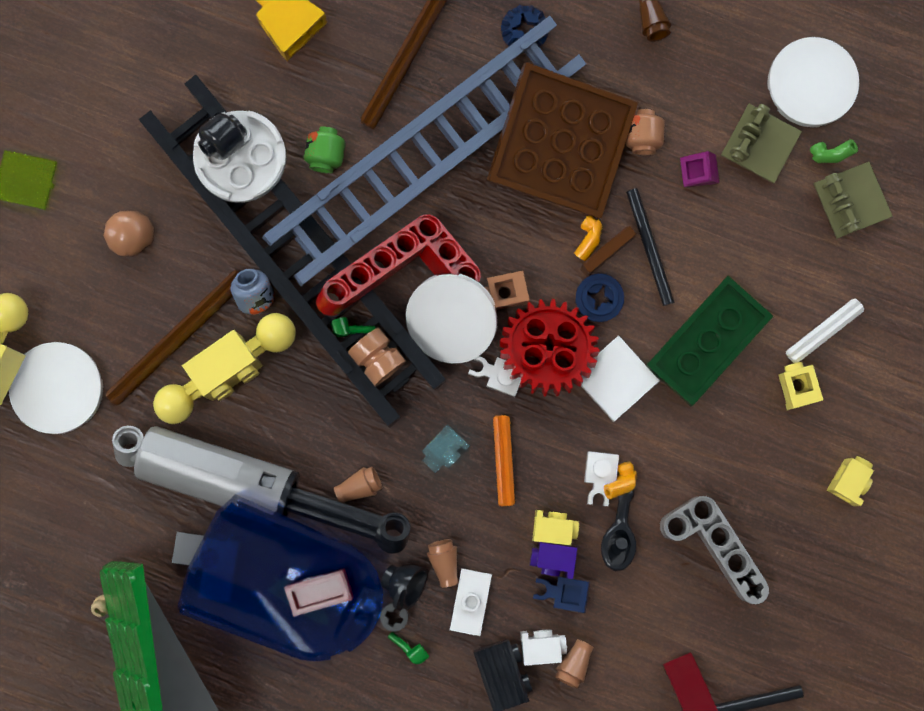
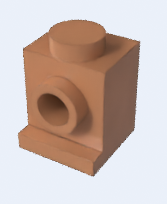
M523 271L487 278V287L484 288L493 298L496 310L523 306L529 303L530 300ZM502 288L508 289L510 296L505 299L501 298L499 290Z

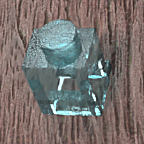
M447 424L422 450V453L426 456L422 461L434 473L441 469L443 465L449 469L461 456L457 451L460 448L466 451L470 446Z

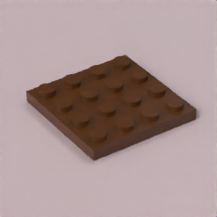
M528 62L523 63L486 181L586 215H591L595 218H602L638 102Z

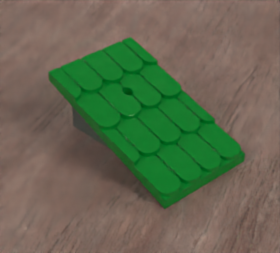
M111 561L102 566L100 580L109 615L105 622L116 670L113 672V678L121 711H219L147 586L143 564Z

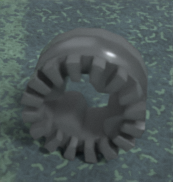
M389 603L381 611V623L389 631H399L407 624L408 611L404 608L400 610L399 616L403 618V621L401 623L396 622L392 626L388 623L389 618L385 616L387 611L393 612L395 609L393 608V603Z

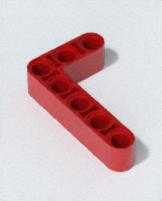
M424 214L330 278L319 292L316 305L319 311L325 315H337L418 257L437 276L462 274L479 282L481 273L478 266L439 219L433 215ZM420 230L426 231L429 236L422 234ZM397 245L406 248L407 252L401 251ZM439 253L445 254L449 260L442 258ZM374 261L381 262L385 268L378 267ZM351 277L360 279L362 284H356ZM327 293L335 294L339 301L331 300Z

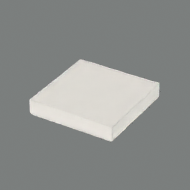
M618 335L599 352L597 357H594L597 360L595 368H589L592 371L590 378L582 376L583 384L581 387L614 422L660 380Z

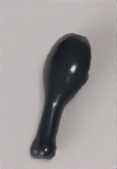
M634 490L618 496L615 522L607 530L601 542L602 559L606 566L615 572L625 570L631 564L636 553V539L628 523L630 502L634 498Z

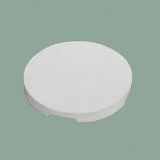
M807 37L796 40L781 50L770 67L767 84L772 100L778 108L777 111L782 116L800 126L820 127L838 120L851 108L859 90V74L854 60L843 47L825 38Z
M223 112L222 114L235 116L243 125L246 135H244V145L225 160H218L213 156L209 158L198 146L200 141L198 133L193 151L195 172L202 184L212 194L223 200L249 202L261 198L276 186L284 172L286 149L283 139L277 128L267 118L256 112Z
M444 274L432 276L417 287L407 304L406 324L410 336L425 354L441 362L463 363L477 358L489 347L498 327L495 302L490 293L479 282L466 275Z
M51 342L36 346L24 354L26 356L9 388L11 405L23 423L39 432L65 434L81 427L95 415L102 400L103 380L95 362L85 351L71 344Z

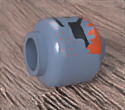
M245 269L240 271L231 283L230 291L238 309L245 314L263 313L274 302L275 293L270 281L260 270Z

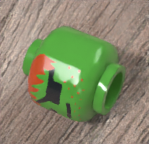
M320 127L319 131L311 132L307 137L304 160L313 171L333 173V169H337L342 165L346 142L341 136L337 135L336 129Z

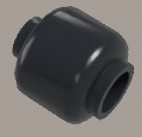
M219 113L199 128L200 141L198 146L207 157L213 156L218 160H225L244 145V135H246V132L241 122L235 116Z

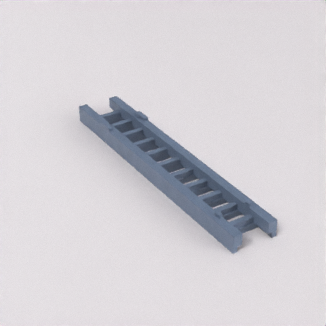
M551 16L544 19L263 235L264 241L272 246L292 231L296 236L295 240L307 255L310 254L314 259L294 275L300 286L304 285L503 130L510 104L490 79L495 73L502 69L516 87L521 71L513 60L523 52L526 53L534 65L569 78L586 65L582 57L577 55L557 71L538 47L536 42L557 26ZM477 87L482 90L500 114L489 125L467 97ZM455 104L477 132L476 135L465 143L442 115ZM433 121L455 149L454 152L442 161L420 133L421 130ZM410 139L433 167L419 179L396 151ZM386 157L409 185L396 197H393L372 170L374 166ZM361 176L367 179L385 202V205L371 216L348 188ZM338 194L342 196L362 222L347 235L324 207L326 203ZM315 212L338 240L324 253L318 250L299 225Z

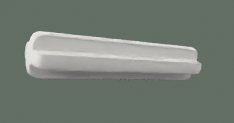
M856 298L850 300L786 351L788 358L793 363L803 360L863 313V305Z

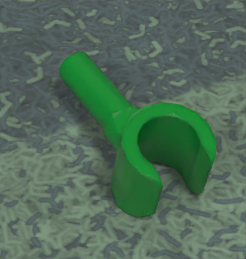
M347 317L334 319L331 323L336 337H345L355 333H369L376 329L375 326H349Z
M394 632L389 634L388 638L406 653L412 663L421 664L429 658V654L420 643L411 648Z

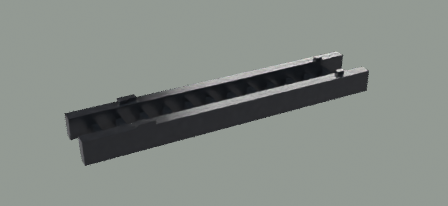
M194 75L184 84L201 105L202 109L172 133L166 130L151 110L138 120L390 428L401 417L385 399L388 393L392 390L394 392L399 390L410 381L409 376L416 371L421 374L433 390L443 385L446 379L373 290L339 314L334 316L326 315L322 320L319 318L309 303L317 298L322 287L330 278L351 265V263L342 254L331 263L335 269L331 274L303 296L297 291L290 280L294 278L296 273L314 260L311 255L306 254L284 273L271 259L272 256L296 238L292 231L265 249L262 248L252 235L282 210L286 209L291 214L303 205L281 178L271 190L278 200L247 225H244L235 213L248 202H225L223 199L212 194L202 184L195 172L193 154L188 157L179 144L214 116L227 112L199 77ZM312 215L299 224L321 253H324L335 244ZM351 277L356 284H362L360 279ZM359 301L363 303L373 316L362 326L376 327L380 324L392 339L388 347L396 349L399 347L412 363L380 390L364 374L366 367H359L347 352L351 346L368 333L351 334L340 343L328 329V326L331 325L334 319L340 318Z

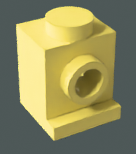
M802 362L784 366L785 372L778 376L786 400L787 410L823 401L813 365L804 367ZM794 380L800 381L802 385L800 391L794 389Z
M858 456L855 459H844L827 491L852 506H862L864 500L859 498V496L865 495L872 485L873 480L870 477L874 472L872 470L873 464Z
M535 510L532 541L571 545L572 539L577 540L579 521L566 520L567 513L549 512L547 518L543 517V511Z

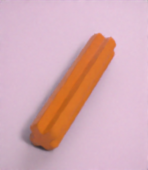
M507 415L495 416L493 419L499 506H513L515 504L510 418Z

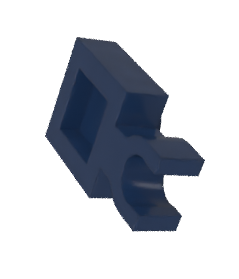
M558 577L556 586L548 580L536 578V583L544 584L547 591L542 596L534 594L533 599L547 600L555 598L553 608L586 613L590 582Z

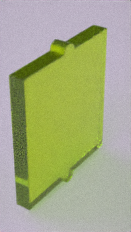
M4 150L0 166V200L46 210L50 190L54 188L52 182L57 162Z

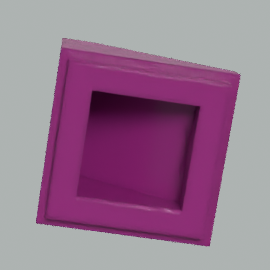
M706 151L680 157L684 187L719 183L717 159L714 153Z

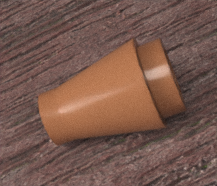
M363 467L344 482L335 486L334 492L338 501L345 503L376 495L377 491L382 489V484L373 467L367 469Z
M451 539L429 544L427 556L439 579L440 586L445 588L458 584L457 546H453Z
M577 639L574 646L562 660V663L557 666L556 670L558 672L555 678L568 686L578 689L580 683H584L590 655L594 647Z

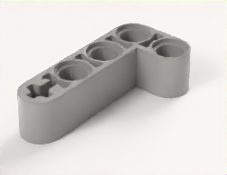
M707 496L691 498L661 519L660 531L669 540L681 541L695 532L698 533L736 595L742 601L750 604H760L767 599L769 587L766 580L712 498ZM700 501L705 502L708 506V514L703 519L698 518L694 512L695 505ZM675 517L680 519L683 524L681 533L676 536L672 535L668 529L670 520ZM718 527L725 533V540L720 545L714 544L711 539L713 530ZM737 554L741 557L742 565L739 570L733 572L728 566V561L732 555ZM745 576L749 583L757 585L758 587L755 588L756 595L747 594L746 592L750 589L747 582L742 579L737 581V578Z

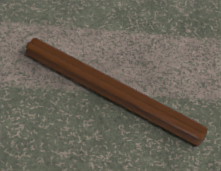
M447 0L426 1L361 117V123L364 126L374 129Z
M233 270L105 393L106 398L117 406L232 297L230 291L231 283L239 271Z

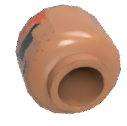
M651 109L637 110L625 143L628 148L632 149L633 154L654 155L656 150L662 148L665 131L663 118L655 115V111Z

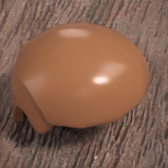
M119 211L106 222L103 236L111 251L120 256L131 257L140 254L145 247L152 244L154 227L149 218L139 211Z

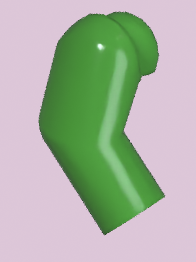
M852 139L827 150L824 142H819L811 146L810 152L813 155L812 159L816 163H839L857 153L858 147Z

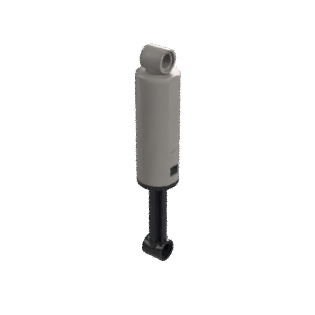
M123 426L113 434L112 443L115 459L122 466H134V474L137 479L279 526L284 524L290 512L373 539L383 551L391 554L401 552L408 543L410 523L404 515L393 512L380 516L298 489L299 472L158 426L151 427L145 436L135 426ZM127 444H134V445H136L135 447H133V448H131V449H124V448H123V446H125V445H127ZM396 530L401 535L396 537L390 536L387 531Z

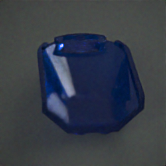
M235 494L216 512L188 566L178 602V610L182 615L291 657L306 661L330 660L331 656L346 650L352 651L370 635L382 611L383 588L381 587L378 573L371 561L355 547ZM345 568L354 596L352 600L293 616L284 589L287 584Z

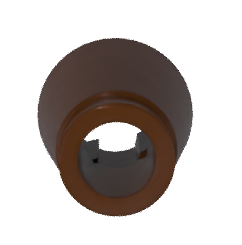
M639 0L642 34L647 36V40L651 42L668 37L671 33L669 29L671 23L659 1Z

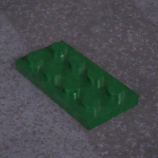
M727 276L646 366L691 407L773 318V315L731 277Z

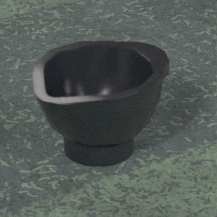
M390 565L386 569L382 577L381 586L389 591V595L393 600V608L399 611L403 608L409 610L416 604L424 590L428 578V569L416 565H402L400 567Z

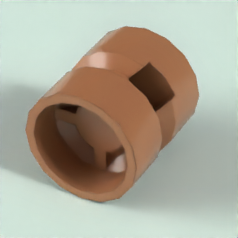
M380 328L369 332L348 351V354L358 366L366 367L364 374L374 386L388 379L406 363V360L396 348L388 347L390 340Z

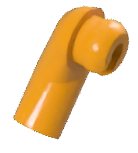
M588 215L581 224V229L588 233L574 252L583 261L590 257L598 246L601 237L602 223L599 219L595 220L591 215Z
M631 462L619 464L617 480L604 485V493L608 499L631 492L635 488L637 471H634V465Z

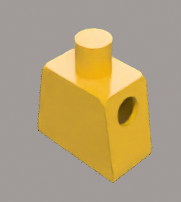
M255 0L262 6L256 14L259 24L286 61L327 24L325 13L308 0Z

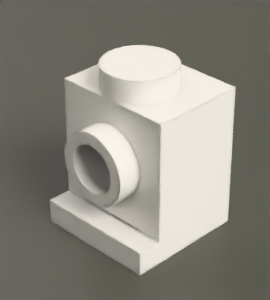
M552 630L533 631V637H528L527 631H520L524 666L562 663V655L567 654L565 635H552Z

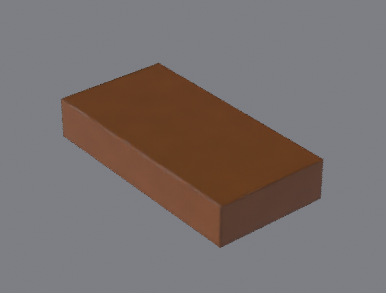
M630 226L625 227L583 262L580 270L586 277L590 276L636 236L634 230Z

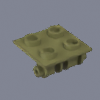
M749 103L721 156L774 184L802 131L770 115V108L768 106L759 104L757 108Z
M870 162L838 174H830L825 179L813 183L836 239L893 217Z

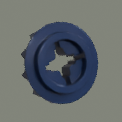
M519 5L509 10L501 24V34L505 43L510 46L524 36L523 31L516 30L521 25L522 17H524L527 25L535 27L546 19L543 11L537 10L533 5ZM548 33L536 42L539 48L546 41Z
M593 274L585 278L578 286L575 303L583 316L587 315L590 321L606 322L616 317L621 311L624 304V292L619 282L613 277L606 274ZM603 286L605 287L603 291L604 298L612 303H601L597 310H595V299L591 298L587 293L590 295L597 294Z

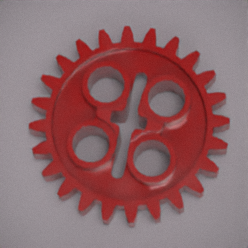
M540 299L538 308H534L529 302L527 303L526 313L518 308L516 311L517 319L513 317L508 318L507 324L509 327H503L502 335L506 338H501L499 343L500 347L505 348L500 351V358L508 359L504 362L503 368L504 370L513 369L510 376L511 380L518 377L521 378L520 388L530 384L531 394H534L537 388H542L544 397L547 396L549 389H553L555 395L559 396L561 387H564L568 393H571L573 388L572 382L581 387L583 384L582 376L590 378L592 371L589 368H595L597 360L593 357H597L599 354V348L594 347L598 343L599 338L597 336H590L594 332L595 326H585L588 319L587 315L580 318L577 317L579 308L576 307L569 312L567 311V302H564L558 308L556 307L555 299L551 300L550 306H545L543 300ZM538 328L543 334L534 336L528 332V329ZM568 331L573 337L564 339L559 336L558 332ZM525 343V344H527L528 346H527V347H523L522 344ZM546 344H550L553 351H548ZM535 356L540 360V363L532 365L525 358ZM565 359L571 366L562 368L557 365L556 361Z

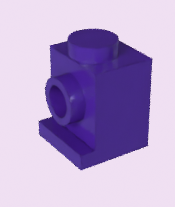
M538 542V548L532 547L530 566L542 568L541 574L560 577V571H564L566 578L573 579L577 548Z

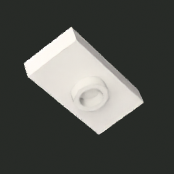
M461 568L450 625L451 631L477 636L481 635L492 574Z

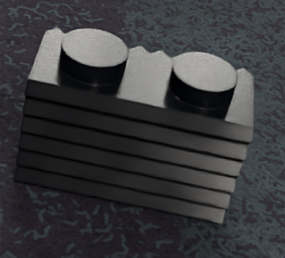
M505 639L473 650L493 711H504L505 709L529 702L527 693L533 692L527 673L520 674L517 663L522 662L517 643L510 645L509 639Z

